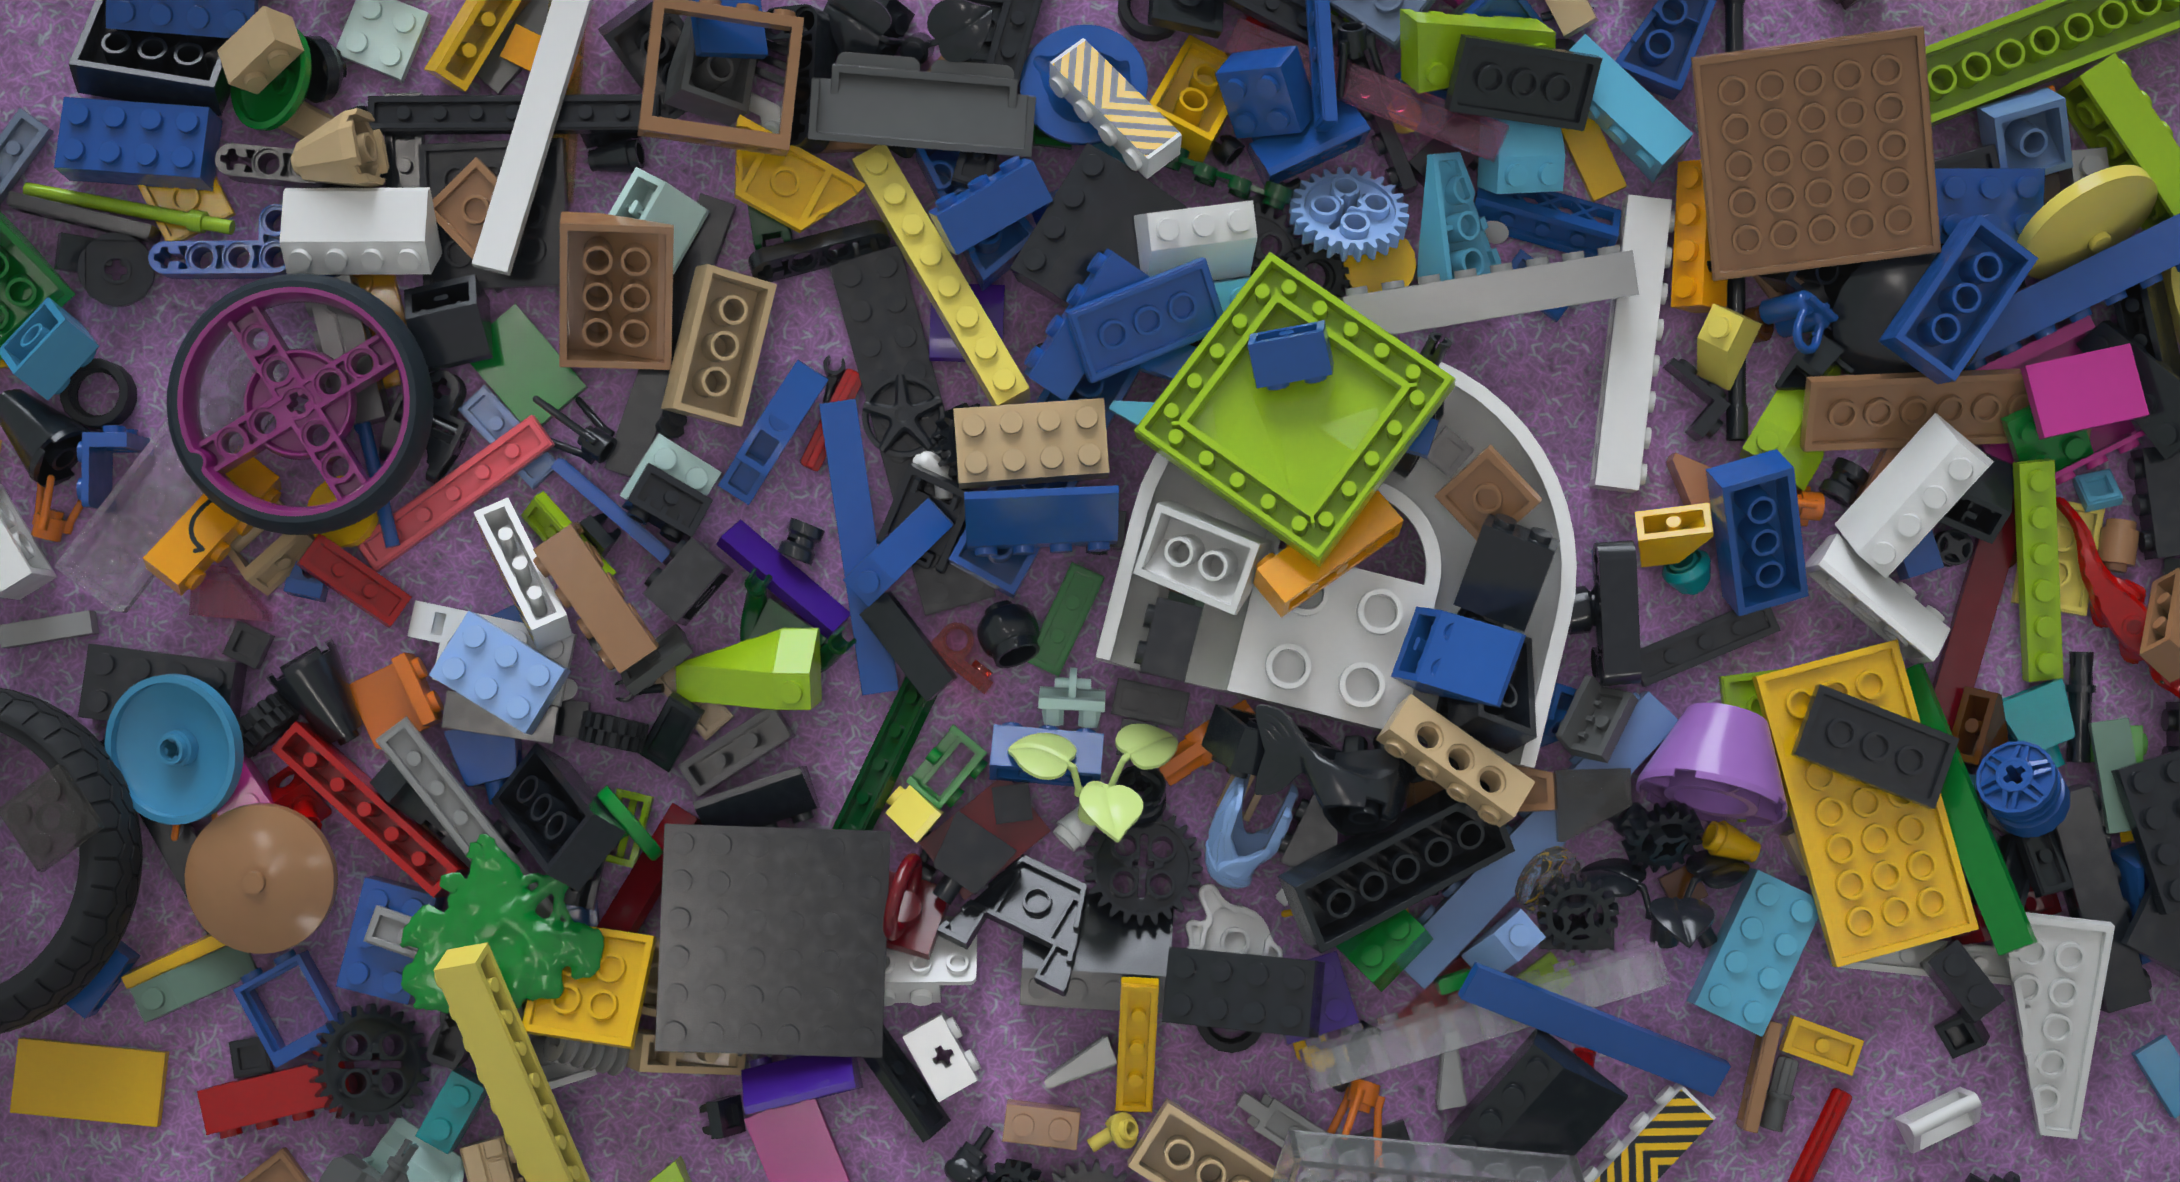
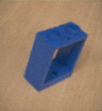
M292 949L273 959L276 964L274 968L263 972L262 968L259 967L241 977L243 985L233 989L275 1068L307 1052L310 1048L321 1044L316 1037L317 1033L329 1034L330 1032L326 1025H323L286 1046L256 992V988L299 965L328 1020H334L339 1023L337 1013L341 1012L308 950L296 954L295 950Z

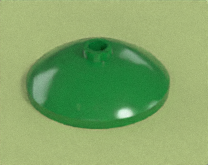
M298 29L297 32L304 51L258 95L231 85L233 109L244 125L259 131L276 129L292 118L304 102L312 78V57L307 40Z

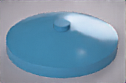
M165 674L144 679L130 687L119 698L109 716L105 732V751L110 757L109 760L113 761L125 778L133 802V809L144 817L169 825L187 824L214 814L224 806L234 793L243 768L244 746L238 721L226 700L207 683L183 674Z

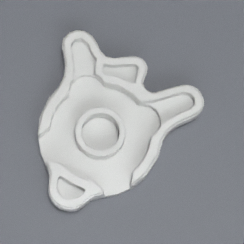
M1211 883L1200 887L1198 897L1206 917L1202 921L1192 919L1186 923V933L1189 940L1186 948L1283 958L1281 947L1274 942L1266 922L1256 911L1245 906L1229 903L1222 897L1216 886Z

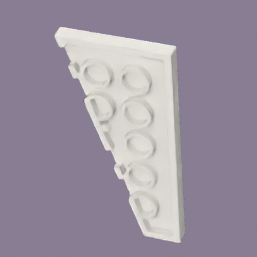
M2025 912L2038 943L2008 953L2006 957L2036 1130L2040 1135L2078 1139L2115 926L2107 921Z

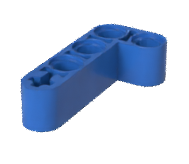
M271 204L263 208L259 215L258 240L162 241L150 249L148 255L149 264L153 270L170 279H263L276 275H286L285 264L278 268H275L273 265L275 255L282 252L280 231H274L273 228L275 219L282 215V205ZM248 251L250 254L249 263L243 268H238V256ZM207 252H212L213 262L207 268L202 269L200 265L202 256ZM174 255L180 259H185L186 264L181 261H170L168 266H166L164 262L171 259V256Z

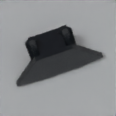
M1824 329L1821 344L1817 351L1812 354H1803L1798 350L1794 354L1775 384L1777 390H1805L1806 377L1827 376L1836 365L1849 375L1853 373L1854 369L1839 358L1845 349L1833 341L1830 329ZM1813 336L1805 342L1807 346L1811 344Z

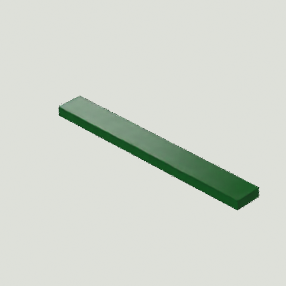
M1918 663L1906 668L1921 724L1952 735L1924 664ZM1956 747L1941 790V796L1960 862L1998 956H2002L2038 942L1958 747Z

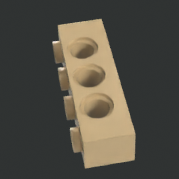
M1412 694L1397 705L1376 739L1384 745L1385 750L1396 758H1403L1415 767L1416 772L1427 780H1434L1446 789L1451 798L1458 802L1466 803L1478 812L1482 820L1498 827L1503 826L1516 816L1535 784L1534 780ZM1417 735L1422 736L1427 741L1428 748L1423 747L1419 743ZM1448 757L1453 758L1458 763L1459 770L1454 769L1450 765ZM1480 779L1488 784L1490 792L1485 791L1481 787Z

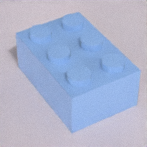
M468 611L432 668L429 676L521 732L532 735L565 683L571 670L477 613Z

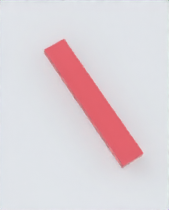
M530 415L396 511L393 517L400 542L399 546L385 547L381 526L378 524L371 536L357 547L372 569L379 572L555 446L554 442L535 415Z

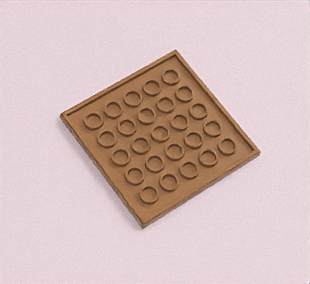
M1920 25L1691 57L1713 281L1941 252L1924 26Z

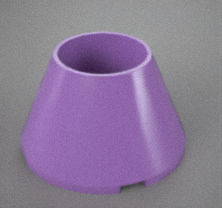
M1695 703L1689 705L1637 778L1636 790L1640 793L1642 789L1646 791L1647 801L1652 804L1659 803L1661 808L1666 807L1669 801H1673L1676 807L1686 803L1688 809H1694L1699 820L1720 822L1724 820L1727 822V818L1746 819L1747 827H1760L1778 824L1787 817L1788 805L1769 724L1759 714L1737 706L1720 703Z

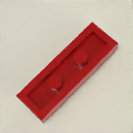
M322 534L316 535L296 563L297 566L388 628L393 625L412 598V596Z

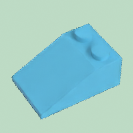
M1481 116L1477 187L1495 194L1563 191L1565 149L1561 128Z

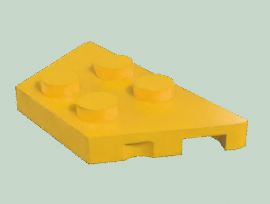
M739 115L737 118L736 128L773 133L742 115ZM790 145L786 157L735 150L734 198L798 233L803 232L852 199L865 186V183L800 147Z

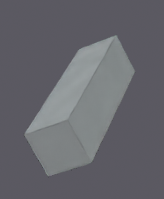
M88 610L0 625L1 648L10 649L99 634L96 611Z

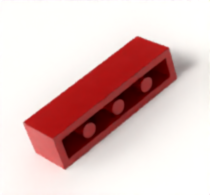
M340 1061L338 1063V1067L341 1069L355 1068L354 1062ZM309 1063L197 1091L206 1135L219 1132L220 1139L242 1134L243 1126L255 1124L256 1129L261 1130L279 1125L278 1118L292 1115L293 1121L314 1117V1110L323 1108L329 1099L327 1096L316 1098L315 1094L322 1086L320 1083L309 1082L312 1077L318 1075V1070L309 1068ZM350 1074L346 1078L345 1086L348 1092L353 1094L358 1084L355 1076ZM338 1107L329 1110V1113L337 1112Z

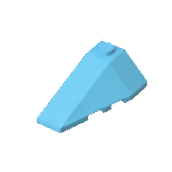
M1460 152L1427 155L1417 277L1440 274L1441 281L1455 279L1454 271L1476 268L1477 275L1491 273V265L1501 264L1497 248L1491 249L1485 229L1488 228L1485 216L1479 217L1474 204L1475 190Z

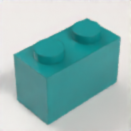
M463 1066L452 1070L415 1137L447 1155L457 1149L487 1096L486 1089L478 1080L477 1074Z

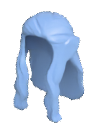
M1248 774L1247 779L1239 777L1233 779L1214 814L1209 829V838L1205 844L1207 871L1210 877L1219 885L1233 889L1248 887L1251 884L1254 870L1277 853L1293 818V805L1299 795L1298 788L1294 784H1291L1272 825L1251 833L1246 832L1243 826L1242 815L1243 799L1250 774Z

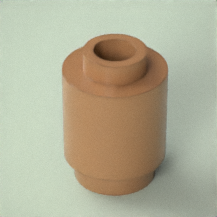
M2107 518L2105 527H2101L2098 554L2110 572L2126 573L2127 567H2135L2140 531L2136 530V521Z

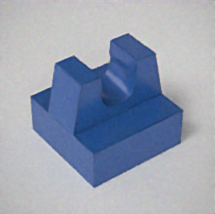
M295 563L290 576L286 577L283 591L291 596L325 603L329 589L327 585L315 577L306 578L304 575L305 570Z

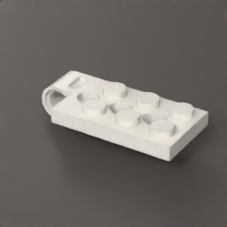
M415 600L407 636L440 643L436 658L437 662L468 611ZM477 613L537 650L524 623ZM572 633V636L538 651L570 670L577 634ZM567 679L551 705L562 706Z

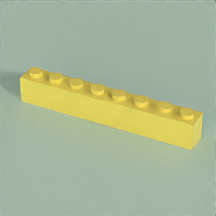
M877 145L853 158V166L858 180L865 183L864 190L992 406L1024 404L1031 400L1029 385L886 145Z
M489 943L448 949L433 970L435 981L444 993L449 1005L451 1018L458 1025L463 1037L464 1048L470 1053L476 1066L478 1080L484 1085L490 1098L491 1109L497 1115L504 1130L505 1141L511 1146L517 1160L519 1173L524 1176L526 1182H591Z

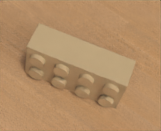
M710 264L695 268L661 409L729 428L743 426L777 284Z
M1104 398L953 409L959 489L1108 479L1109 477Z
M1168 1098L1163 1102L1127 1160L1129 1168L1151 1182H1294L1291 1176Z

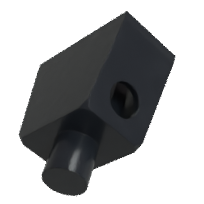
M957 811L932 865L944 873V876L932 893L949 905L952 904L962 887L976 895L1017 850Z

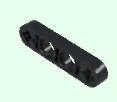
M868 220L760 248L749 256L748 264L752 277L774 282L839 264L840 262L838 261H848L886 249L890 246L891 240L885 223L880 220ZM845 244L839 249L829 250L834 245ZM810 253L804 258L794 259L799 254Z

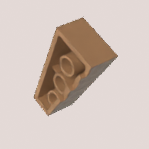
M577 521L534 548L533 551L537 557L533 559V562L545 578L551 575L558 585V588L554 591L562 604L567 609L571 606L575 609L580 617L576 623L586 638L591 639L594 637L602 648L598 651V655L609 670L616 668L620 674L656 650L660 645L631 603L627 604L623 599L625 593L615 577L610 572L605 573L602 569L604 563L596 548L588 541L584 543L580 537L584 530Z

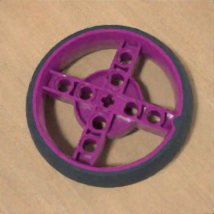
M316 274L276 275L248 283L228 293L205 311L191 327L181 343L170 372L167 388V418L173 445L185 471L207 498L224 512L248 525L269 532L287 535L322 534L345 528L369 517L392 500L410 480L423 457L430 437L433 421V391L428 366L415 337L400 317L379 298L356 285L333 277ZM311 302L324 304L351 314L372 329L376 335L337 359H333L316 350L289 349L265 310L288 303ZM266 331L269 336L267 346L264 349L256 350L253 344L255 336L259 332ZM233 332L256 369L245 390V415L205 438L200 418L202 382L212 356L224 339ZM366 355L371 356L374 361L372 370L365 375H361L357 369L358 361ZM286 363L289 368L287 378L284 381L276 382L273 376L275 367L278 364ZM398 370L403 394V413L400 429L390 454L383 465L370 478L345 438L350 433L356 419L357 393L393 371ZM338 375L341 379L339 391L334 394H328L325 389L327 379L330 376ZM298 397L309 400L304 404L305 412L294 410L298 405ZM273 414L276 418V427L271 433L265 434L261 429V421L266 415ZM325 426L329 432V438L324 445L317 446L313 441V433L318 427ZM240 434L243 437L244 446L238 453L233 454L229 449L230 438L233 435ZM265 449L287 459H312L337 500L306 507L275 504L246 492L236 485L226 473ZM345 458L349 464V470L344 477L337 478L332 471L333 464L337 459Z

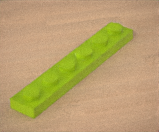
M2047 458L2013 462L2022 680L2036 682L2064 678L2055 460Z

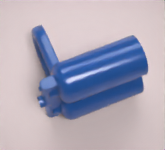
M1807 290L1764 299L1759 305V314L1763 322L1766 324L1775 323L1777 333L1783 338L1793 336L1795 346L1803 354H1812L1817 351L1821 344L1824 329L1831 322H1835L1839 318L1830 309L1828 303L1821 302ZM1812 332V342L1807 346L1802 339V334Z

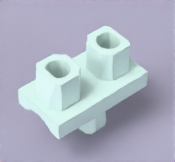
M1070 667L1069 678L1055 677L1054 687L1040 686L1038 708L1042 709L1044 725H1063L1064 710L1079 711L1078 726L1082 728H1097L1101 712H1105L1106 690L1091 689V679L1077 678L1078 667Z

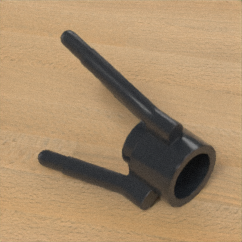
M1345 22L1338 25V54L1335 71L1337 98L1342 99L1344 97L1347 60L1363 57L1364 50L1368 48L1385 101L1391 104L1393 99L1376 47V34L1367 33V25L1362 22Z
M539 396L533 397L534 403L579 435L577 443L581 446V449L551 438L555 444L554 448L580 457L590 465L595 461L603 463L609 458L617 444V440L613 437L615 432L601 421L581 397H576L575 402L596 426L595 428L588 426L584 429Z

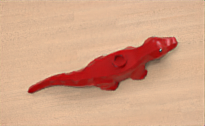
M2056 497V507L2067 518L2074 532L2080 574L2089 594V609L2093 624L2096 627L2109 628L2119 640L2118 646L2122 658L2131 664H2138L2139 661L2144 660L2139 654L2148 609L2144 603L2146 590L2144 587L2128 579L2115 577L2107 569L2098 554L2091 531L2064 498ZM2145 661L2154 682L2180 699V678L2169 683Z

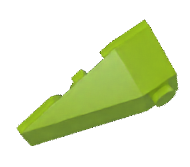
M1836 365L1827 376H1840L1841 368ZM1777 390L1742 447L1739 456L1747 458L1777 449L1794 467L1796 489L1804 491L1821 464L1824 451L1804 452L1800 448L1805 390Z
M783 627L770 633L684 660L680 665L675 666L676 693L690 702L773 710H812L822 701L820 629Z

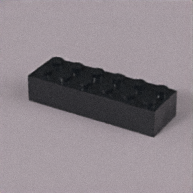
M1480 780L1481 787L1485 791L1490 792L1488 784ZM1444 789L1401 811L1397 820L1376 834L1355 835L1278 876V879L1303 941L1322 954L1514 852L1515 849L1505 824L1498 827L1497 825L1485 822L1479 817L1475 809L1466 803L1454 800Z

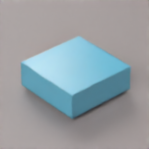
M2110 468L2076 475L2073 479V486L2085 512L2122 504L2124 497Z

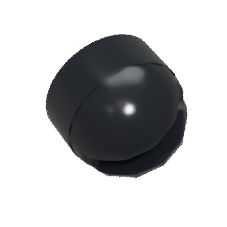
M1221 135L1220 140L1222 144L1215 141L1212 151L1215 158L1224 167H1227L1240 156L1245 145L1232 135Z

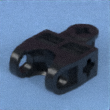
M437 370L429 374L433 391V421L426 446L428 456L426 463L429 464L426 480L434 484L446 476L458 459L473 427L471 423L457 418L459 414L458 408L463 405L467 394L464 381L459 376L444 370ZM440 385H447L451 389L449 396L442 395L438 391ZM402 393L398 394L384 426L379 449V458L384 462L394 446L400 429L403 413ZM436 425H438V426H440V427H442V428H445V429H447V430H449V431H451V432H454L455 435L453 436V435L448 434V433H446V432H444V431H442V430H439V429H437V428H435V427H436Z

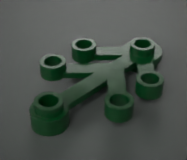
M1181 148L1179 156L1164 166L1177 172L1180 171L1181 166L1193 171L1192 174L1195 175L1194 181L1214 188L1216 181L1219 180L1228 185V194L1244 200L1249 198L1251 192L1264 196L1263 204L1283 211L1285 205H1289L1294 192L1292 189L1271 181H1266L1263 189L1254 186L1252 181L1224 173L1208 164L1188 159L1190 151Z

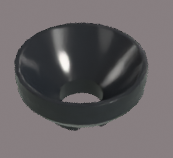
M317 35L304 36L312 57V78L306 98L313 103L331 100L339 91L342 80L347 75L346 63L341 57V52L323 37Z

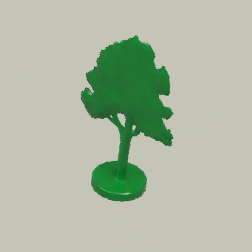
M608 785L597 793L598 799L626 832L620 841L624 837L630 836L652 861H655L663 854L661 847ZM480 834L476 842H470L466 857L472 860L467 879L460 872H452L440 877L439 886L450 892L447 899V910L443 913L430 904L423 905L403 928L400 946L402 948L412 946L418 948V952L413 962L405 965L402 971L401 986L404 991L414 996L415 1003L413 1007L416 1010H438L444 1013H449V1005L442 989L436 984L433 970L448 949L488 942L514 1004L519 1009L526 998L531 1001L539 998L558 999L564 990L562 970L566 966L571 968V977L574 980L590 978L595 975L600 968V960L604 948V937L599 929L591 928L584 923L572 920L564 902L565 893L569 886L549 875L530 873L525 876L521 872V868L496 845L495 839L487 834ZM537 882L538 886L534 890L530 891L527 888L530 884ZM552 894L554 896L553 911L549 918H542L536 914V907L542 900ZM562 915L565 919V922L560 920Z

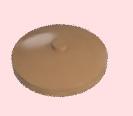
M247 804L229 810L215 818L197 836L188 854L185 867L186 894L190 907L199 923L211 936L221 943L247 953H275L304 941L326 920L337 894V863L326 837L304 815L277 804Z

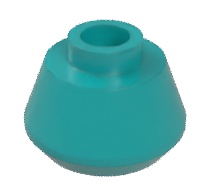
M1697 549L1680 563L1664 565L1662 577L1665 582L1682 594H1698L1710 582L1711 559L1707 552Z

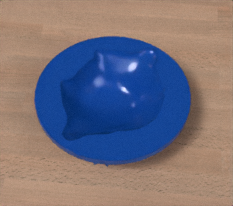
M1074 25L1051 33L1032 49L1024 63L1020 76V94L1036 96L1034 125L1044 134L1066 144L1086 145L1088 143L1094 145L1103 142L1098 134V130L1089 121H1082L1075 113L1073 106L1064 97H1058L1049 85L1050 62L1084 38L1145 98L1148 92V77L1140 53L1121 34L1096 25Z

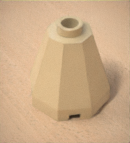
M359 108L343 111L296 143L291 155L293 170L303 180L310 182L364 188L384 185L385 178H381L380 175L388 173L389 169L384 136L380 129L372 130L369 122H374L375 119L370 112Z

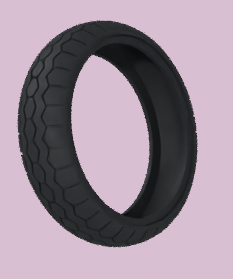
M0 687V733L17 740L30 749L52 771L71 805L79 838L77 883L70 907L59 930L35 960L22 971L0 984V1034L22 1028L53 1013L78 995L106 965L118 947L131 920L140 888L143 856L139 817L137 811L133 809L128 785L119 768L116 767L112 760H109L110 757L102 743L85 726L56 706L32 695Z

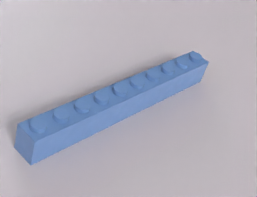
M1649 691L1641 692L1639 695L1633 692L1638 702L1608 763L1572 755L1569 758L1572 765L1563 775L1559 771L1555 773L1557 811L1519 812L1518 814L1521 818L1512 828L1508 824L1506 825L1515 851L1472 873L1461 881L1459 880L1444 888L1441 893L1445 898L1436 907L1432 904L1428 905L1418 915L1416 920L1429 932L1433 940L1404 971L1420 987L1425 990L1529 881L1520 879L1533 877L1538 872L1539 864L1528 866L1539 862L1540 854H1547L1551 858L1552 854L1549 851L1559 850L1667 737L1678 719Z

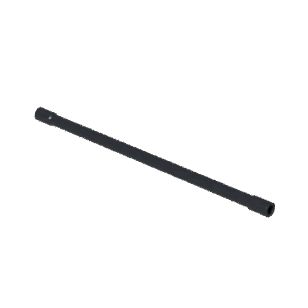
M1723 0L1725 5V52L1744 50L1745 0ZM1745 277L1728 279L1727 308L1742 315L1746 310ZM1746 359L1731 390H1728V402L1731 405L1726 410V441H1746L1748 439Z

